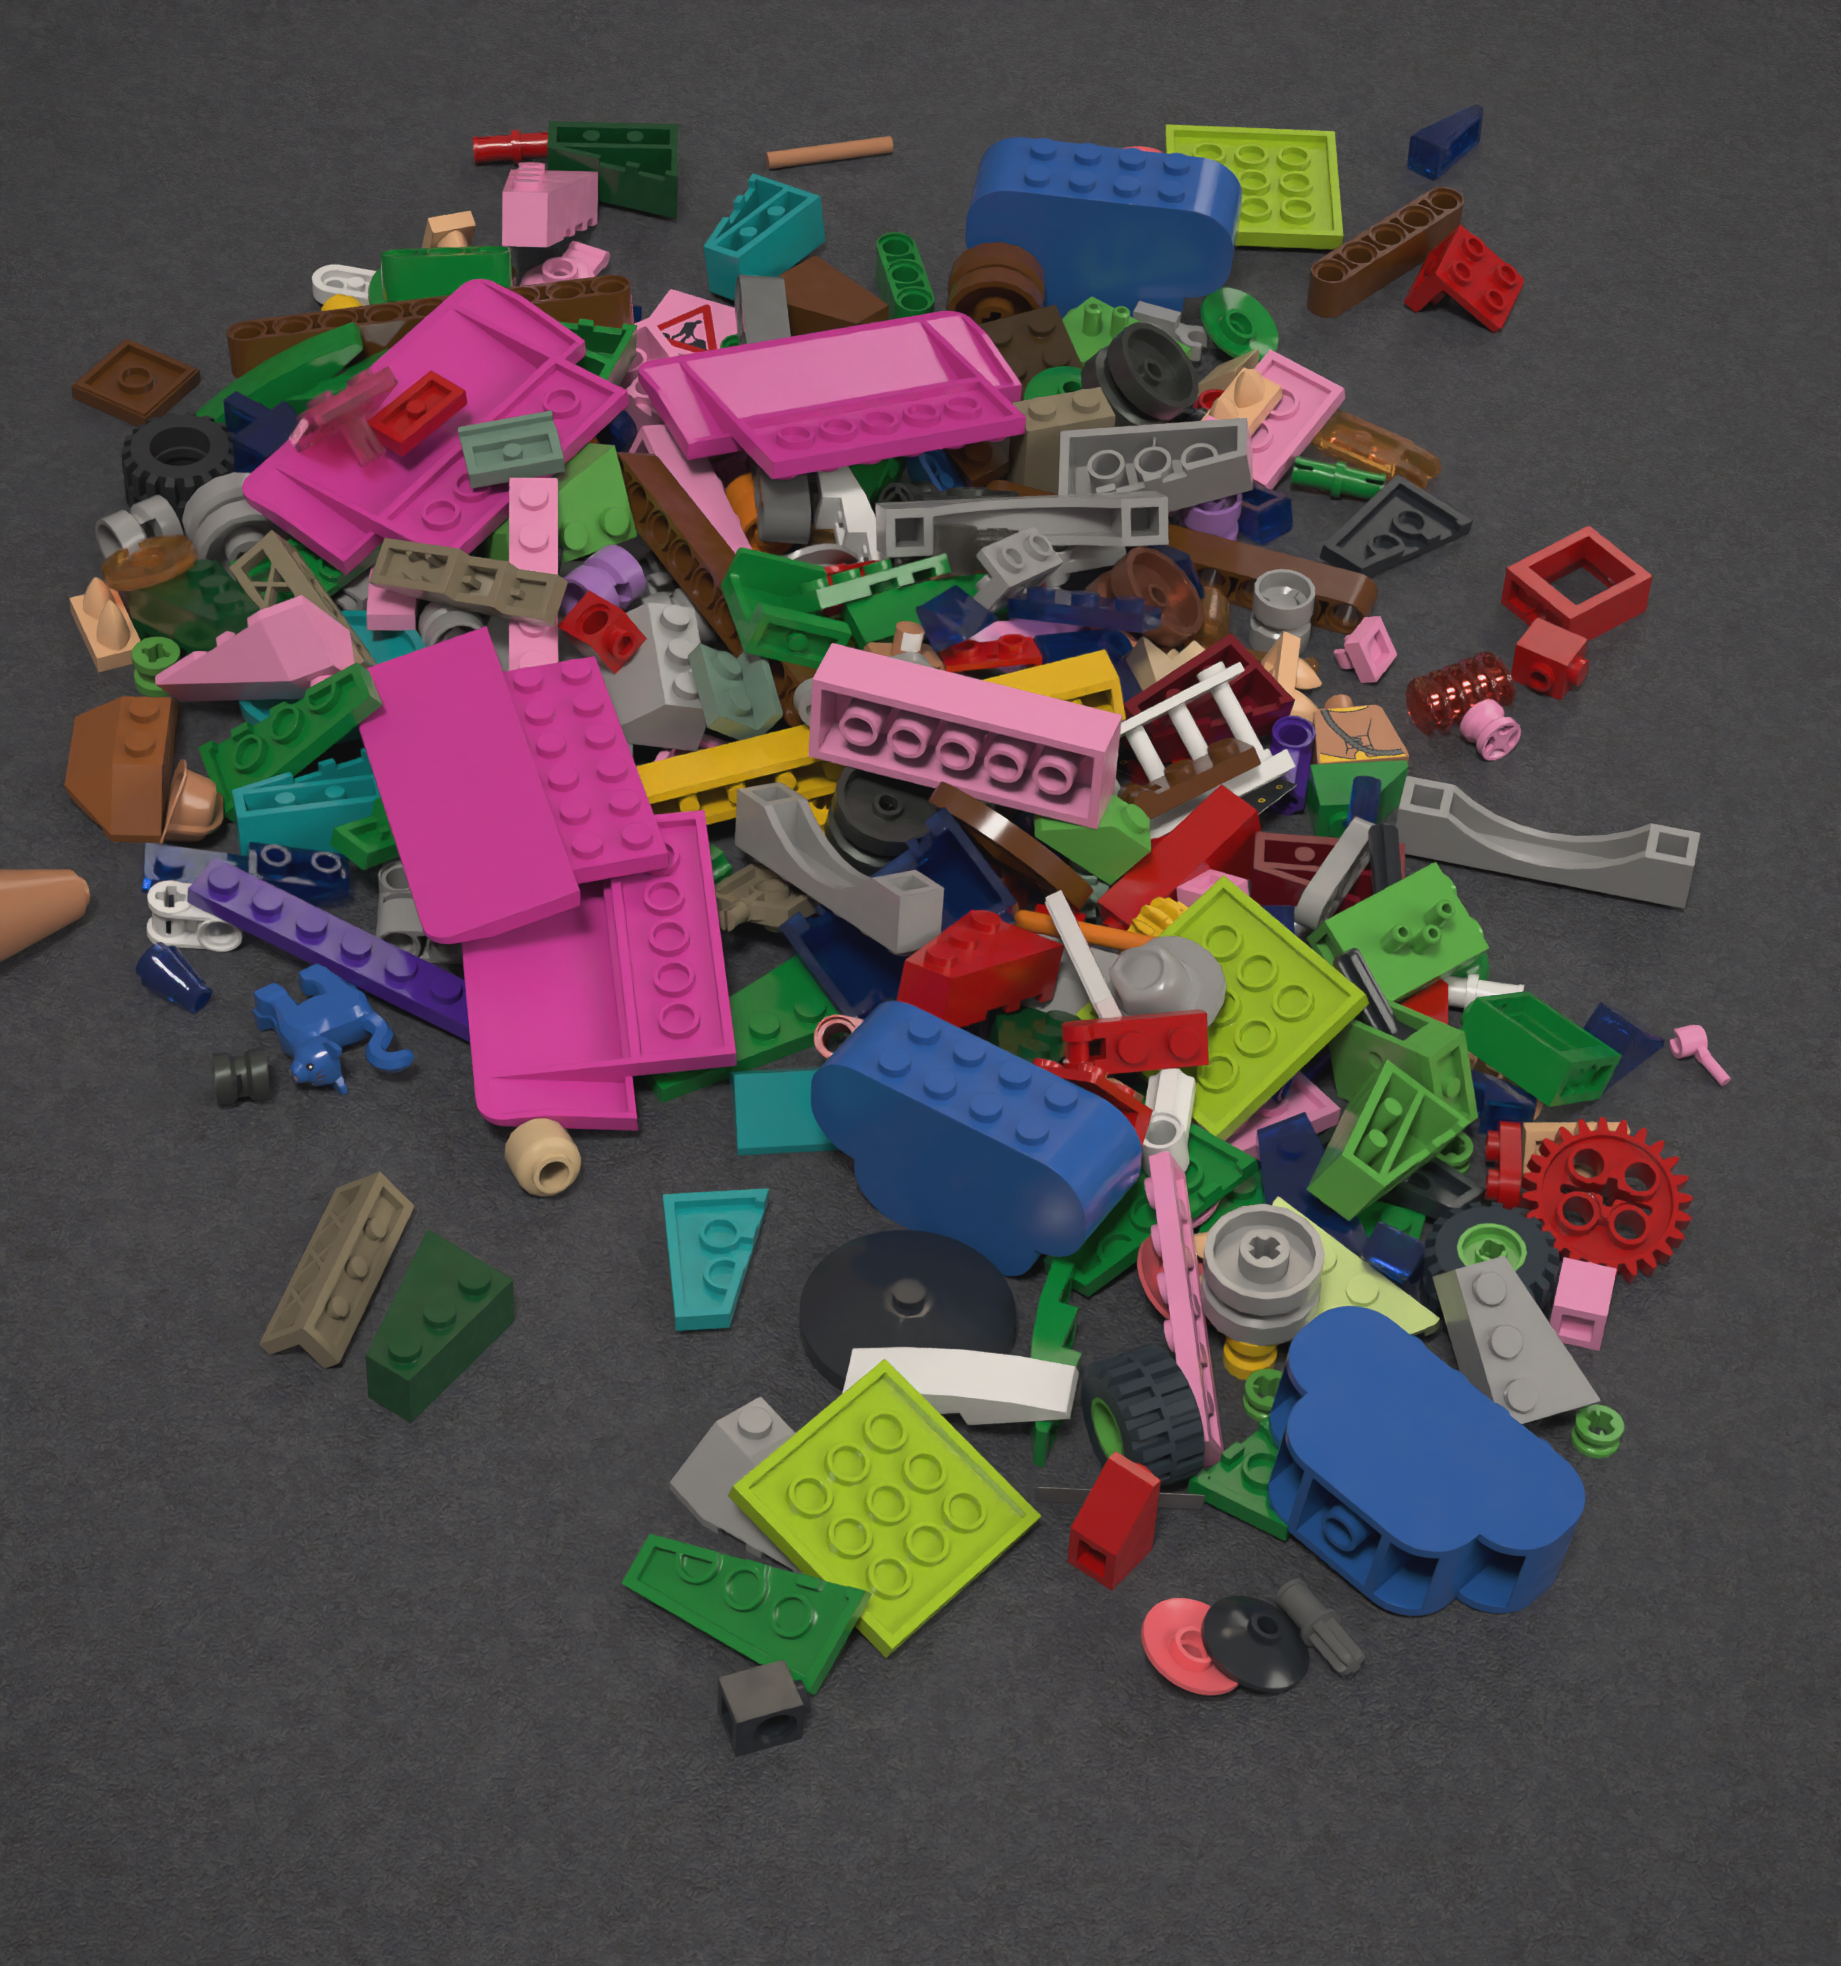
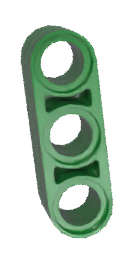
M890 232L880 236L876 242L875 282L881 300L889 305L888 320L934 313V294L914 239L901 232Z
M506 246L392 249L380 253L382 298L386 301L397 302L451 295L461 285L475 279L490 280L505 288L513 287L511 248Z

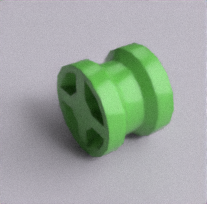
M150 637L143 639L132 649V663L135 668L134 684L140 693L149 697H165L170 695L156 685L155 676L181 660L178 644L165 637Z

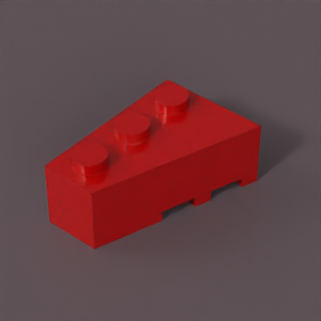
M972 909L905 960L897 1001L911 1004L961 1028L986 1020L987 1011L1002 1007V1010L1010 1013L1019 1010L1021 1000L1035 996V999L1041 1003L1052 1000L1064 945L1004 922L996 913Z

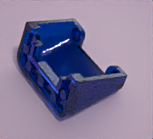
M943 807L924 821L930 831L923 835L920 844L913 837L906 842L908 850L870 876L874 878L917 870L944 888L941 933L972 909L996 913L1001 917L1002 921L1014 926L1017 923L1013 918L1019 909L1017 901L946 807ZM823 904L815 908L819 917L815 919L810 917L806 920L799 911L779 926L787 944L842 1015L864 1020L879 1004L887 1001H897L904 963L910 956H898L890 953L888 948L873 938L862 934L860 929L845 919L834 915L833 911Z

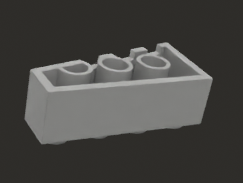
M1247 418L1061 431L1058 495L1157 491L1168 497V512L1253 490V450Z

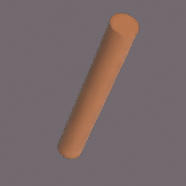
M891 136L772 151L765 153V161L769 170L893 153V141Z

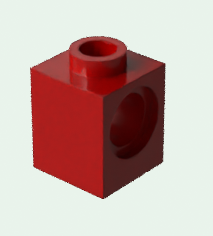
M590 590L558 624V628L581 655L585 657L595 656L597 664L614 675L647 639L621 608Z

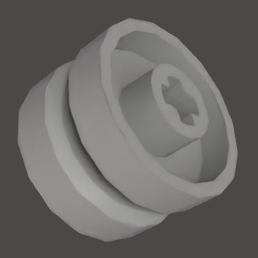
M234 472L216 477L198 488L188 500L182 517L185 534L194 553L195 560H217L234 580L232 571L229 569L230 562L242 557L271 530L286 541L294 538L246 502L242 485L246 477L251 473Z
M1268 1204L1242 1206L1221 1216L1208 1231L1203 1253L1202 1266L1204 1271L1201 1279L1200 1298L1205 1316L1219 1332L1237 1342L1264 1346L1285 1343L1294 1338L1304 1326L1316 1317L1325 1257L1320 1234L1306 1218L1288 1208Z

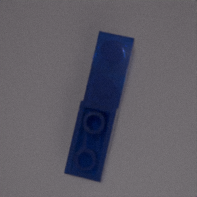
M249 842L245 856L145 843L142 855V893H148L152 886L162 881L173 880L192 884L216 857L315 907L346 898L349 894V859L341 853Z

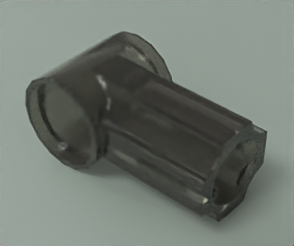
M935 523L932 557L947 554L951 572L945 575L967 576L974 575V571H987L977 558V553L988 545L1018 533L1019 530L977 528V526L966 524Z

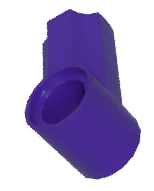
M1300 716L1282 717L1272 727L1269 749L1271 754L1274 756L1287 749L1296 766L1285 775L1279 777L1296 784V786L1269 806L1273 814L1291 816L1292 813L1304 809L1316 734L1312 723Z

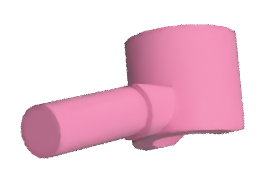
M1689 1025L1674 1029L1677 1038L1671 1039L1669 1045L1677 1059L1694 1055L1697 1061L1707 1069L1721 1087L1730 1082L1731 1078L1716 1062L1707 1049V1036L1701 1026Z

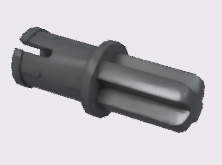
M1295 1578L1284 1584L1277 1592L1275 1602L1301 1630L1300 1637L1302 1642L1309 1647L1314 1646L1337 1674L1346 1676L1351 1672L1355 1674L1361 1668L1360 1664L1365 1659V1653L1341 1626L1339 1613L1332 1608L1327 1609L1310 1591L1303 1579Z

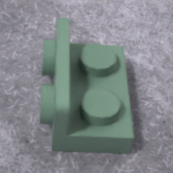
M699 644L688 655L709 729L738 740H744L764 735L782 717L783 711L766 657L743 652L736 658L726 651H718L703 644Z

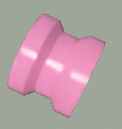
M1493 699L1481 701L1470 708L1464 715L1459 729L1461 735L1467 741L1477 744L1478 753L1488 761L1497 760L1508 754L1516 746L1521 736L1520 725L1511 717H1504L1503 708Z

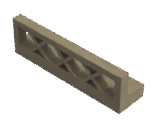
M273 530L229 567L245 592L260 607V610L276 605L278 592H293L294 598L303 595L350 630L355 663H359L364 668L377 665L375 659L297 549ZM268 557L272 562L268 582H254L248 573L263 559Z
M380 1171L336 1188L259 1343L269 1355L300 1345L324 1369L340 1363L414 1209V1205Z

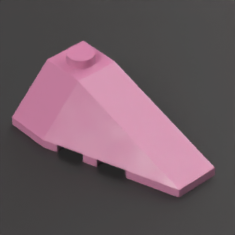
M303 595L256 612L247 618L248 627L236 635L233 632H224L216 637L217 647L209 652H192L157 674L155 682L158 687L180 702L303 699L306 689L355 663L350 630Z

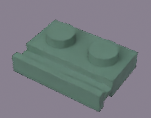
M552 410L458 427L459 441L471 489L509 482V478H533L565 472L564 457L556 425L554 424Z

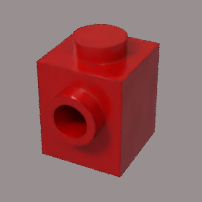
M1536 618L1516 643L1510 680L1561 701L1573 685L1577 687L1581 685L1588 672L1590 662L1585 659L1588 639Z

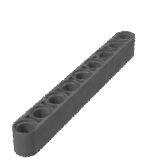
M752 275L737 276L735 317L738 346L791 337L784 278ZM750 456L759 541L807 544L811 528V504L807 473L797 475L789 480L771 479Z

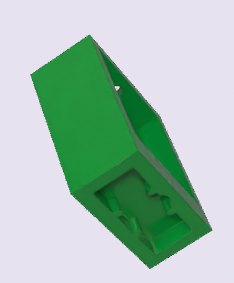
M1528 991L1476 997L1465 1008L1460 1019V1024L1462 1025L1460 1030L1465 1032L1467 1048L1470 1053L1549 1107L1600 1099L1622 1057L1620 1053Z

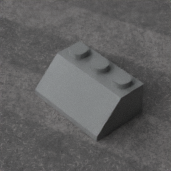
M647 602L626 613L647 638L645 642L615 675L598 665L628 744L697 751L707 723L688 655L701 644L695 609L679 605Z

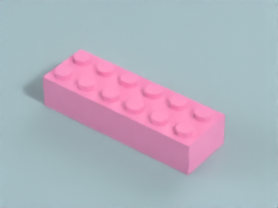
M832 643L812 679L809 757L935 789L943 781L975 799L1097 829L1114 793L1122 715Z

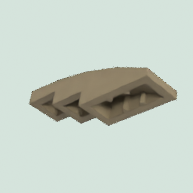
M384 538L369 583L375 587L462 610L553 627L568 581L558 574L519 569L508 561L470 556L459 548Z

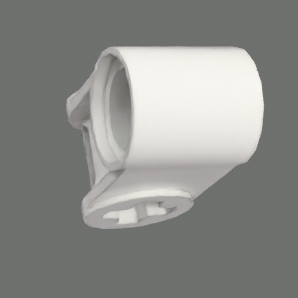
M170 880L159 882L150 888L147 894L148 907L152 911V917L148 920L146 931L147 937L155 945L163 948L179 947L228 952L241 944L243 937L242 929L187 903L188 888L191 886V883ZM169 895H173L174 907L169 908ZM167 921H171L170 934L166 933Z

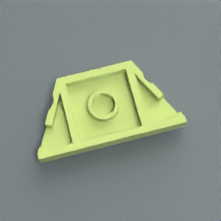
M1279 1196L1273 1201V1206L1288 1208L1306 1218L1320 1234L1325 1257L1316 1317L1332 1308L1358 1306L1387 1316L1413 1336L1422 1332L1427 1336L1434 1333L1440 1327L1439 1317Z

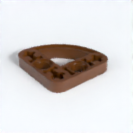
M941 781L928 799V806L981 859L1000 872L1047 897L1062 890L1071 910L1080 912L1094 892L1092 887L1081 876L1040 842L996 811L958 788Z

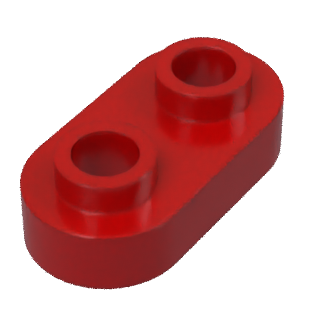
M1498 1121L1497 1130H1487L1485 1161L1494 1162V1169H1487L1485 1200L1503 1203L1504 1209L1512 1210L1514 1206L1518 1208L1521 1190V1123Z

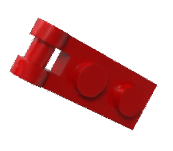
M1202 1009L1062 1023V1041L1068 1042V1059L1063 1060V1067L1066 1069L1075 1070L1076 1064L1084 1063L1099 1067L1108 1074L1209 1065L1207 1012ZM1100 1039V1055L1089 1056V1041Z

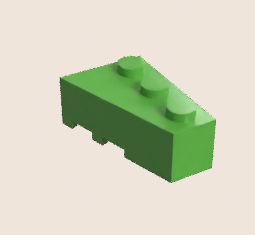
M587 443L575 457L565 464V472L555 473L551 477L558 478V546L564 548L561 564L596 552L606 545H615L637 537L615 445ZM509 517L481 543L485 558L509 562Z
M1387 1059L1352 1094L1307 1190L1319 1198L1326 1206L1350 1221L1436 1157L1471 1122Z

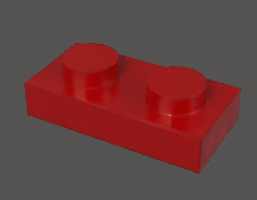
M431 370L366 422L368 437L403 457L468 404L466 390Z

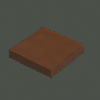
M126 338L75 382L71 388L73 399L134 426H138L139 424L146 425L147 420L153 417L161 418L201 382L199 369Z

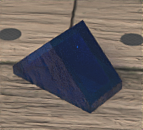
M1602 1002L1599 1003L1583 1027L1584 1030L1622 1055L1604 1092L1664 1047L1665 1039L1627 1012Z

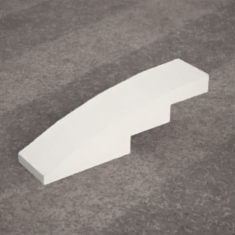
M844 466L839 467V469L833 472L816 471L807 473L815 529H834L836 544L855 552L859 559L857 563L889 559V557L886 558L877 551L876 517L864 491L850 468Z
M916 1347L857 1348L852 1350L843 1389L844 1393L885 1358L940 1414L960 1413L967 1425L1070 1419L1079 1372L1075 1366L1021 1356L961 1349Z

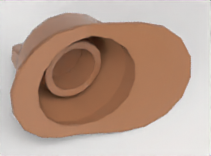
M181 759L178 763L170 786L165 812L164 832L154 858L155 861L164 842L202 841L208 834H212L219 829L223 820V797L217 792L216 784L209 778L188 770L186 760Z

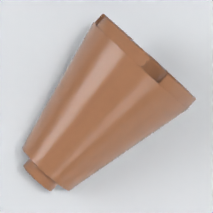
M0 869V962L82 918L86 912V906L90 903V891L86 881L82 877H78L70 869Z

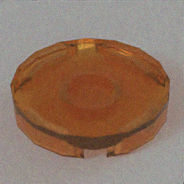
M180 534L162 535L148 538L138 543L140 549L129 554L127 548L116 551L104 561L101 570L109 589L131 591L150 587L176 577L192 567L198 558L192 541L190 540L189 542L187 537Z

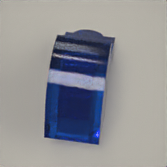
M235 391L223 400L225 424L229 427V432H234L235 434L232 437L235 473H252L299 431L297 413L285 401H282L270 410L263 404L248 398L238 391Z

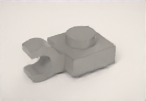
M1139 301L1133 311L1134 319L1142 323L1152 324L1165 331L1176 341L1192 348V361L1200 360L1202 347H1207L1209 343V335L1205 327L1180 323L1181 312L1142 301Z

